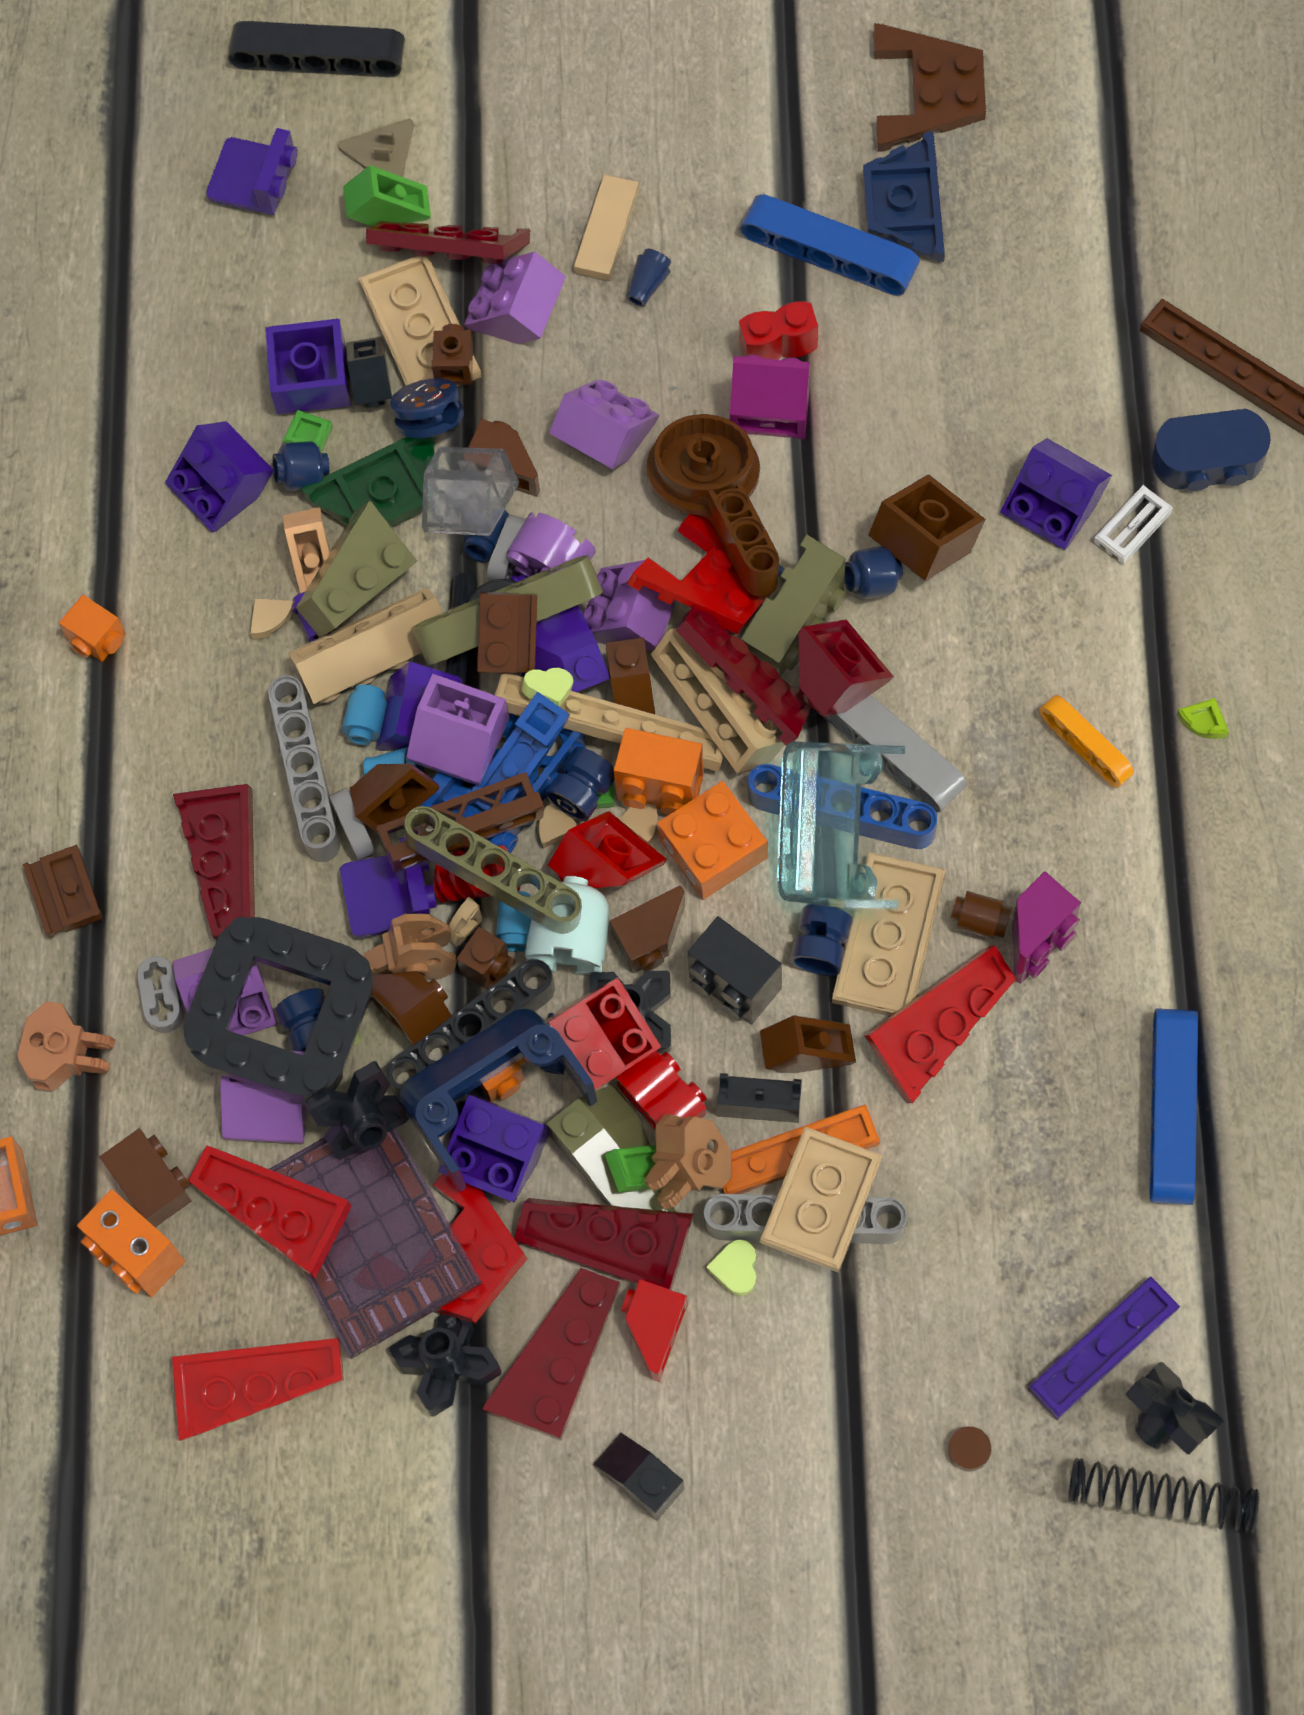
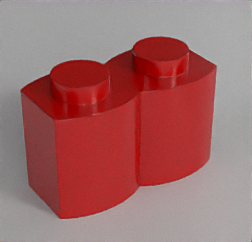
M793 302L780 307L775 312L758 311L748 314L739 320V345L743 357L746 355H758L765 359L779 360L781 357H802L818 348V323L811 303Z
M657 1050L616 1078L617 1087L655 1131L656 1124L665 1114L687 1118V1116L703 1118L706 1115L704 1102L707 1101L705 1094L694 1082L691 1081L687 1085L678 1076L677 1073L681 1069L669 1053L665 1051L661 1055Z

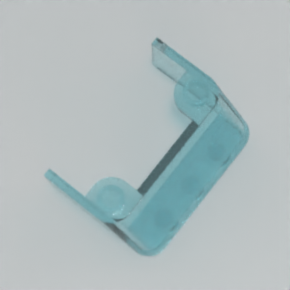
M792 741L786 746L782 757L777 872L778 891L785 901L838 908L898 909L899 900L875 898L877 890L876 876L868 865L858 864L861 784H872L877 779L882 770L881 753L905 754V746Z

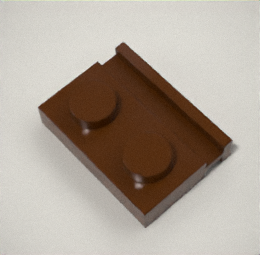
M480 592L478 672L517 673L535 670L537 594Z
M77 845L41 857L37 862L22 864L45 934L48 938L54 937L56 933L68 932L103 919L86 866Z

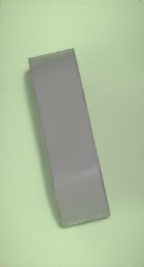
M511 514L506 519L487 569L488 580L503 578L510 580V577L513 575L515 565L507 560L508 554L506 552L525 522V518Z
M347 787L329 795L357 859L362 860L377 853L364 823L355 817L352 798Z
M152 956L145 959L138 969L137 977L143 1012L148 1024L154 1031L169 1033L174 1031L183 1019L179 989L171 963L163 957ZM156 968H160L162 973L166 974L161 976L162 989L156 990L153 981L149 979V977L153 976V970ZM164 999L169 1011H173L167 1014V1020L160 1021L158 1016H153L160 1012L158 1000Z

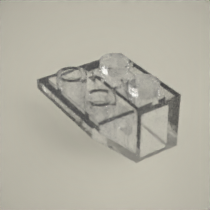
M438 447L424 471L422 529L424 533L491 535L519 484L505 449Z

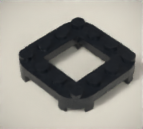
M235 918L218 937L186 1016L184 1038L189 1055L198 1065V1068L210 1076L217 1073L289 1097L290 1102L295 1104H305L306 1099L324 1089L336 1090L343 1079V1071L368 1004H371L373 978L370 963L350 946L265 918ZM257 962L330 986L304 1055L228 1031L253 965L256 966Z

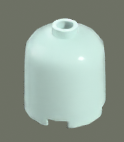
M576 876L564 877V882L561 883L576 891L582 900L579 925L574 931L559 934L531 919L525 947L526 961L532 959L544 961L549 965L552 972H556L557 965L574 967V975H590L592 972H602L610 914L609 904L602 893L593 887L587 886L588 880ZM558 904L552 909L553 913L559 917H568L574 912L567 904Z

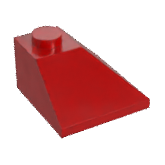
M607 811L569 829L547 866L558 874L562 882H564V877L576 876L588 880L587 886L602 888L625 885L663 866L667 859L621 823L614 814Z

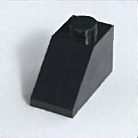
M383 336L346 342L347 365L355 405L364 404V407L371 408L385 404L386 400L392 397V389Z
M623 1433L616 1437L593 1464L594 1467L656 1521L660 1519L685 1489L683 1479L653 1453Z

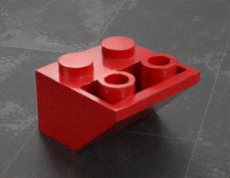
M618 978L577 999L545 1020L561 1035L593 1081L595 1090L661 1048L658 1040Z

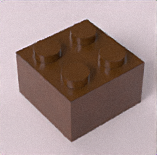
M928 474L882 501L868 536L882 547L888 548L894 557L926 581L971 553L986 519Z

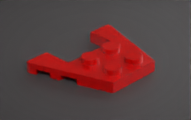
M689 514L682 522L678 532L707 552V554L682 580H679L648 557L632 573L627 584L639 591L642 586L659 593L657 599L670 605L674 600L689 607L695 605L701 611H706L713 615L721 628L738 634L759 611L766 598H770L772 594L759 597L748 593L712 523L703 516Z
M442 1173L433 1186L439 1193L463 1209L448 1230L451 1239L457 1244L478 1284L434 1311L476 1324L525 1263L527 1257L481 1189L465 1183L467 1188L459 1192L450 1177ZM433 1246V1249L436 1252L438 1258H441L437 1249L435 1248V1246ZM432 1250L428 1252L411 1274H415L435 1262L436 1257ZM377 1252L371 1260L380 1256L381 1253ZM385 1256L373 1261L370 1265L383 1290H387L408 1278V1273ZM435 1264V1265L431 1266L430 1268L424 1270L423 1272L417 1274V1275L414 1277V1279H415L416 1277L422 1275L423 1273L429 1271L430 1269L436 1267V1266L439 1265V1264ZM365 1267L354 1280L364 1290L370 1292L372 1290L381 1291L368 1267ZM407 1280L404 1283L398 1285L397 1287L388 1291L387 1294L403 1286L404 1284L410 1282L411 1280Z

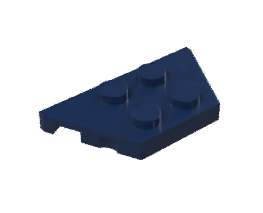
M927 132L922 135L921 141L907 148L901 145L890 151L887 156L878 157L863 165L867 232L904 246L918 255L942 262L944 261L945 251L934 132Z

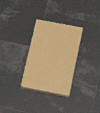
M804 1127L760 1243L839 1273L883 1155Z

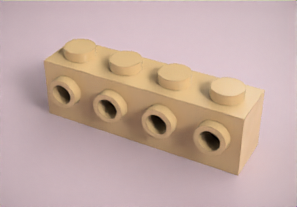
M425 588L289 652L288 655L305 692L313 704L319 701L321 703L330 702L339 697L341 691L353 685L368 684L376 678V674L387 669H399L411 661L410 658L422 653L412 627L443 612L437 598L428 588Z
M677 628L668 630L651 653V656L736 773L752 770L761 764H770L785 745L779 739L782 734L781 730L771 719L764 723L753 712L757 706L746 693L740 692L736 694L726 684L724 670L720 666L716 668L710 667L676 631Z

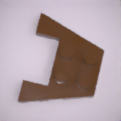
M880 23L874 24V59L911 58L914 115L877 116V152L890 150L891 145L907 141L909 144L919 141L921 136L927 132L940 130L941 133L985 120L986 100L983 50Z

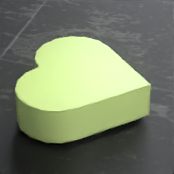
M551 668L546 672L531 670L525 674L521 688L524 695L531 700L539 692L560 707L569 696L574 681L572 675L561 668Z
M735 1240L728 1244L706 1269L730 1293L736 1296L748 1295L755 1288L757 1281L756 1273L753 1269L756 1261L755 1249L745 1240Z

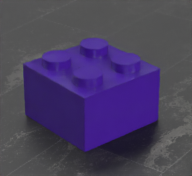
M340 318L265 327L270 394L277 414L294 413L297 410L311 411L351 406L346 345Z

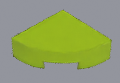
M1215 698L1178 709L1177 716L1179 720L1192 733L1209 739L1228 737L1229 729Z

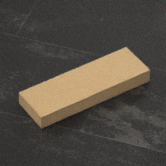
M603 175L574 264L575 274L610 281L639 192V182Z

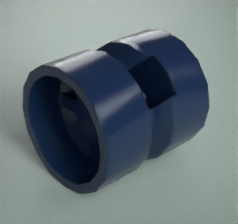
M575 747L563 764L565 774L559 773L545 791V796L556 808L566 815L586 822L598 806L599 797L597 794L604 795L614 782V767L597 753L584 747Z
M808 904L804 906L798 925V931L802 935L795 938L790 962L795 967L812 974L822 976L840 974L845 956V949L841 945L849 940L853 917L841 909L828 905Z
M310 988L288 996L277 1004L275 1010L284 1032L290 1033L287 1040L292 1051L305 1052L326 997L323 989Z

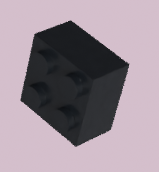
M719 916L714 919L687 951L689 978L692 979L690 984L703 996L709 997L713 995L723 1003V1010L737 1021L743 1018L752 1025L782 989V963Z

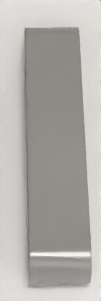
M290 675L280 676L270 684L268 695L300 836L311 859L317 862H327L338 854L340 839L308 701L301 682L297 678ZM293 694L297 696L290 703L280 702L286 695ZM295 729L305 730L300 737H288L289 733ZM309 763L313 765L308 772H295L302 764ZM317 798L321 800L317 807L310 809L303 807L310 799ZM316 835H329L328 840L322 844L311 843Z
M869 695L844 713L824 716L829 723L919 801L931 805L936 813H940L967 786L966 779L955 766L872 695Z
M715 1195L707 1201L704 1207L705 1228L710 1236L718 1240L760 1241L765 1226L756 1224L752 1218L755 1213L762 1210L771 1212L778 1195ZM868 1197L850 1243L890 1244L900 1240L905 1233L908 1217L903 1203L890 1197ZM722 1209L728 1210L733 1214L734 1218L727 1225H718L711 1219L714 1212ZM883 1213H891L897 1216L900 1223L894 1228L887 1229L879 1225L877 1218Z

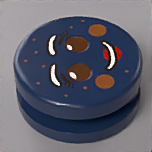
M431 378L411 383L398 390L390 400V408L395 416L396 429L399 434L408 438H428L442 434L458 425L464 416L462 403L459 401L458 388L454 382L448 379Z

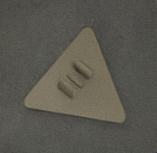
M405 119L340 141L338 144L339 150L363 168L372 165L403 177L414 122L412 119Z

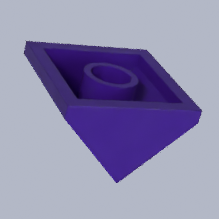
M411 661L392 674L389 678L385 699L387 707L376 748L379 751H395L409 746L417 707L432 674L463 684V680L458 676Z

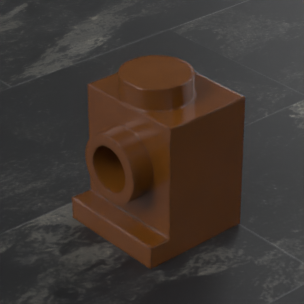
M447 324L442 327V330L433 331L432 371L434 378L448 379L456 385L473 384V340L471 330H464V327L459 324Z
M480 927L477 928L457 957L461 975L486 990L505 977L516 963V960L508 955L506 942Z

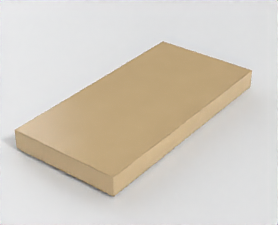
M418 255L360 277V286L404 385L434 378L432 371L433 331L442 330V327L447 324H459L429 256ZM473 355V380L482 376Z
M868 852L852 915L853 924L849 940L845 944V956L841 972L837 976L832 1003L892 1016L916 999L946 869Z

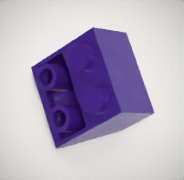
M227 421L197 425L165 484L211 532H216L258 499L274 470Z
M1046 438L1032 447L1000 513L1066 550L1096 508L1112 475Z
M468 1095L447 1151L460 1169L465 1183L515 1202L539 1161L549 1132L545 1123L483 1098ZM440 1165L438 1172L448 1175L442 1165Z

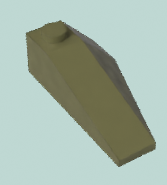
M613 1084L595 1091L598 1102L590 1106L584 1096L579 1097L547 1122L551 1139L606 1205L676 1212L674 1207L664 1210L657 1202V1196H659L663 1188L653 1191L650 1189L618 1192L605 1154L616 1148L649 1146L650 1144L638 1114Z

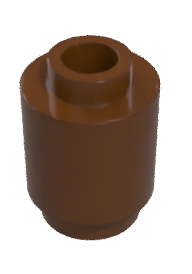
M966 891L965 898L956 897L951 919L958 921L956 927L958 930L993 939L994 936L1004 938L1012 907L1003 905L1002 900Z

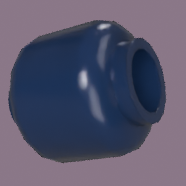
M312 441L284 443L280 446L278 453H274L272 456L274 480L277 484L281 483L282 487L289 492L302 491V487L320 482L323 476L329 475L330 472L327 453H321L318 445Z
M882 546L856 550L850 555L848 561L845 562L844 584L849 592H853L856 597L863 600L891 595L898 586V580H901L903 576L901 561L894 557L888 548Z

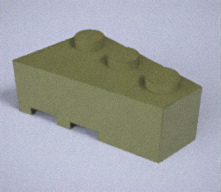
M370 500L353 512L348 525L340 538L336 540L331 553L323 566L318 570L296 607L320 638L338 627L417 562L413 554Z
M808 535L805 536L800 544L803 547V555L794 569L786 566L780 576L785 579L784 583L772 599L766 598L741 638L749 651L761 661L770 663L777 670L780 677L787 668L792 670L799 662V630L803 626L825 623L823 619L830 610L835 612L846 597V591H844L846 558Z

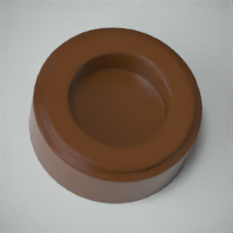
M971 1426L960 1428L952 1435L949 1442L948 1454L950 1460L957 1468L964 1471L981 1469L988 1462L991 1454L990 1439L979 1428Z

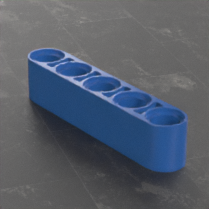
M765 194L755 196L740 225L741 233L754 243L895 296H901L905 293L920 263L917 254L904 246Z
M771 764L756 766L748 776V797L750 803L761 811L912 849L927 848L935 839L937 814L931 805L924 802ZM761 783H770L776 788L771 792L765 793L759 791L756 787ZM801 792H807L814 798L808 802H800L794 796ZM837 802H846L852 808L845 812H839L832 806ZM877 811H883L890 818L886 821H876L870 815ZM914 821H922L929 827L923 831H916L909 824Z
M1155 1008L1150 1203L1193 1205L1198 1049V1013L1196 1010Z

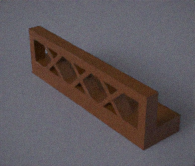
M526 772L430 807L485 839L542 819L544 814L542 799L539 792L534 793ZM522 786L525 797L505 804L500 803L505 791ZM498 794L495 800L488 798ZM477 801L492 807L473 816L463 817L468 805ZM460 808L458 814L451 812L455 809ZM406 816L377 826L378 834L394 873L429 860L413 851L408 846L406 840L392 845L388 834L405 829ZM422 824L420 828L415 826L412 830L419 836H427L433 832V830L426 831L428 824ZM460 843L453 844L447 851L452 852L466 846Z

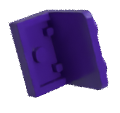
M276 128L270 145L235 137L227 138L207 187V198L212 202L274 216L279 201L285 194L291 168H294L297 161L298 149L293 144L291 132Z
M406 837L399 838L400 842L405 841ZM387 855L344 863L340 867L351 933L355 938H365L389 932L392 919L404 914H430L429 909L437 908L433 885H425L422 872L429 871L428 861L395 873Z

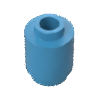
M361 684L357 685L354 692L349 695L342 732L348 736L350 742L358 745H369L371 741H376L380 738L387 707V701L384 699L385 692L382 689L372 685Z
M518 891L522 896L530 897L529 893ZM498 900L496 937L506 942L507 951L525 952L531 918Z

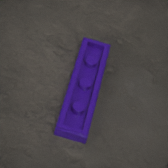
M1150 1276L1036 1379L1028 1389L1058 1420L1175 1314L1180 1306Z

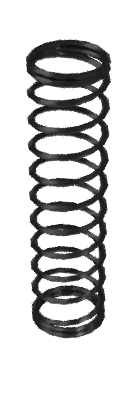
M1076 1457L1074 1459L1068 1502L1070 1504L1073 1502L1075 1505L1078 1502L1080 1488L1082 1506L1086 1504L1091 1483L1098 1466V1507L1100 1509L1104 1505L1110 1479L1115 1469V1510L1117 1512L1120 1511L1127 1482L1132 1472V1513L1134 1515L1137 1514L1143 1488L1149 1475V1515L1151 1518L1154 1517L1160 1491L1166 1478L1168 1521L1172 1518L1177 1494L1183 1481L1185 1491V1524L1189 1521L1195 1494L1199 1484H1201V1526L1204 1527L1206 1525L1212 1497L1218 1486L1219 1530L1223 1528L1227 1507L1232 1492L1235 1489V1531L1237 1533L1240 1532L1244 1514V1533H1249V1535L1254 1533L1259 1509V1491L1257 1488L1254 1490L1252 1487L1247 1491L1241 1505L1239 1489L1236 1485L1232 1486L1228 1491L1223 1506V1490L1219 1482L1212 1486L1206 1502V1488L1202 1479L1196 1481L1189 1499L1188 1481L1185 1476L1179 1478L1172 1496L1171 1479L1168 1473H1165L1159 1481L1154 1497V1477L1150 1470L1145 1472L1137 1494V1474L1133 1467L1128 1469L1120 1491V1472L1116 1464L1111 1466L1103 1488L1101 1463L1099 1461L1094 1463L1086 1485L1085 1462L1082 1458L1078 1459Z

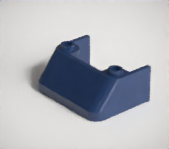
M518 1009L508 1014L409 1078L400 1090V1101L405 1112L459 1192L467 1187L460 1169L439 1140V1137L450 1131L457 1122L458 1109L455 1101L523 1057L530 1064L539 1067L549 1066L559 1060L589 1105L592 1106L598 1102L593 1081L561 1035L533 1010Z

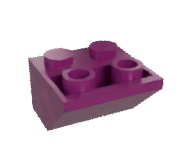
M758 355L734 356L730 420L739 425L747 434L805 439L809 405L810 362H801L796 358L777 360L765 359Z
M1045 871L1017 898L1012 922L1014 976L1020 984L1029 975L1032 978H1036L1049 964L1050 960L1047 957L1056 948L1062 951L1071 943L1077 934L1074 929L1080 922L1078 913L1081 902Z

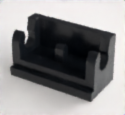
M720 1073V1086L717 1097L718 1117L799 1123L802 1079L784 1081L729 1076L728 1073Z

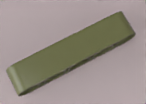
M583 555L494 592L537 594V621H540L597 597L603 593V589L589 555ZM480 597L426 619L412 627V631L428 665L441 662L478 646Z
M418 806L407 814L405 818V837L408 846L413 851L553 932L559 934L574 931L579 925L582 900L579 894L572 888L433 808ZM419 824H428L434 829L427 836H419L412 831ZM459 843L469 849L462 856H453L447 851L451 845ZM494 863L500 865L504 870L495 877L488 876L482 871L486 865ZM523 884H532L538 888L539 892L532 897H525L517 889ZM558 904H567L574 912L568 917H559L553 913L552 909Z

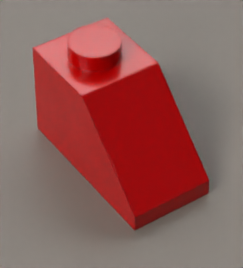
M639 1279L636 1290L629 1288L621 1312L627 1314L625 1317L627 1328L651 1379L660 1382L688 1306L687 1295Z

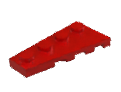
M995 945L985 948L864 1035L907 1103H913L922 1093L921 1089L931 1077H935L945 1065L946 1059L957 1046L963 1044L970 1035L971 1029L981 1018L988 1014L1016 980V977Z
M340 1338L173 1356L179 1441L187 1440L344 1381Z

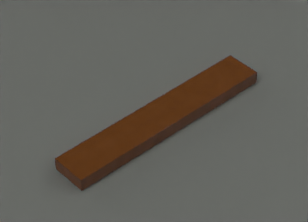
M1163 298L1141 323L1140 332L1304 435V387Z

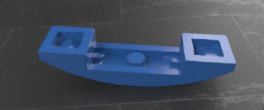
M537 692L516 721V728L488 766L480 786L475 785L472 790L468 789L466 794L524 772L527 773L530 780L558 738L570 714ZM522 786L505 791L500 803L505 804L516 800L523 790ZM498 794L488 798L495 800ZM477 801L468 805L463 817L473 816L492 807ZM460 808L455 809L453 812L458 814Z

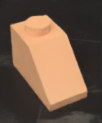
M320 507L283 515L284 530L300 593L306 592L318 570L323 566L331 553Z

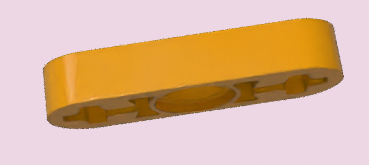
M1052 696L1039 708L1040 715L1045 723L1110 785L1119 788L1134 774L1133 767L1127 758L1061 696Z

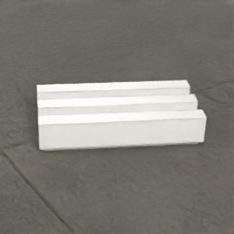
M1143 485L1095 536L1094 544L1098 547L1104 546L1106 553L1110 556L1114 554L1118 557V562L1124 565L1170 516L1173 507ZM1144 499H1147L1149 503L1114 541L1109 538L1111 534ZM1156 508H1159L1158 513L1123 549L1121 547L1122 544Z

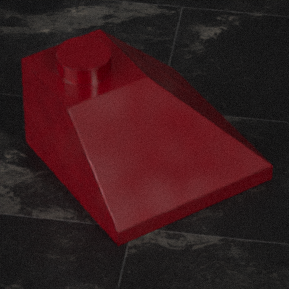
M847 619L803 626L798 632L799 686L808 697L811 707L821 713L823 717L848 711L890 682L894 677Z

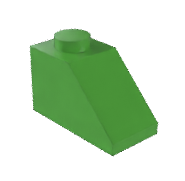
M369 165L343 186L347 218L373 226L380 221L413 223L427 221L431 218L426 185Z

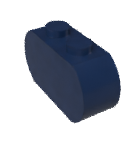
M1246 408L1169 418L1157 433L1152 454L1153 470L1165 485L1175 490L1188 488L1191 491H1199L1210 485L1225 483L1229 486H1237L1254 479L1262 470L1270 446V431L1265 421L1258 414Z

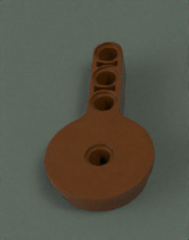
M696 414L685 416L672 422L660 433L647 458V479L652 491L663 503L675 510L707 518L712 523L748 593L759 597L772 594L778 586L780 558L749 499L755 491L760 477V461L749 436L733 421L717 415ZM707 461L710 462V466H709V467H706V466H707Z

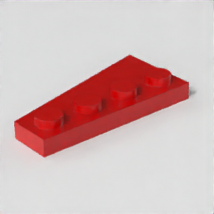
M206 1145L188 1179L189 1183L196 1190L314 1279L321 1269L352 1207L350 1202L344 1198Z

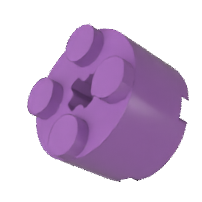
M530 512L506 553L508 555L506 558L515 565L513 572L517 576L523 574L525 578H528L579 556L589 555L591 560L596 553V549L586 538L582 544L578 542L574 537L576 530L560 520L543 513H538L535 518L534 513Z

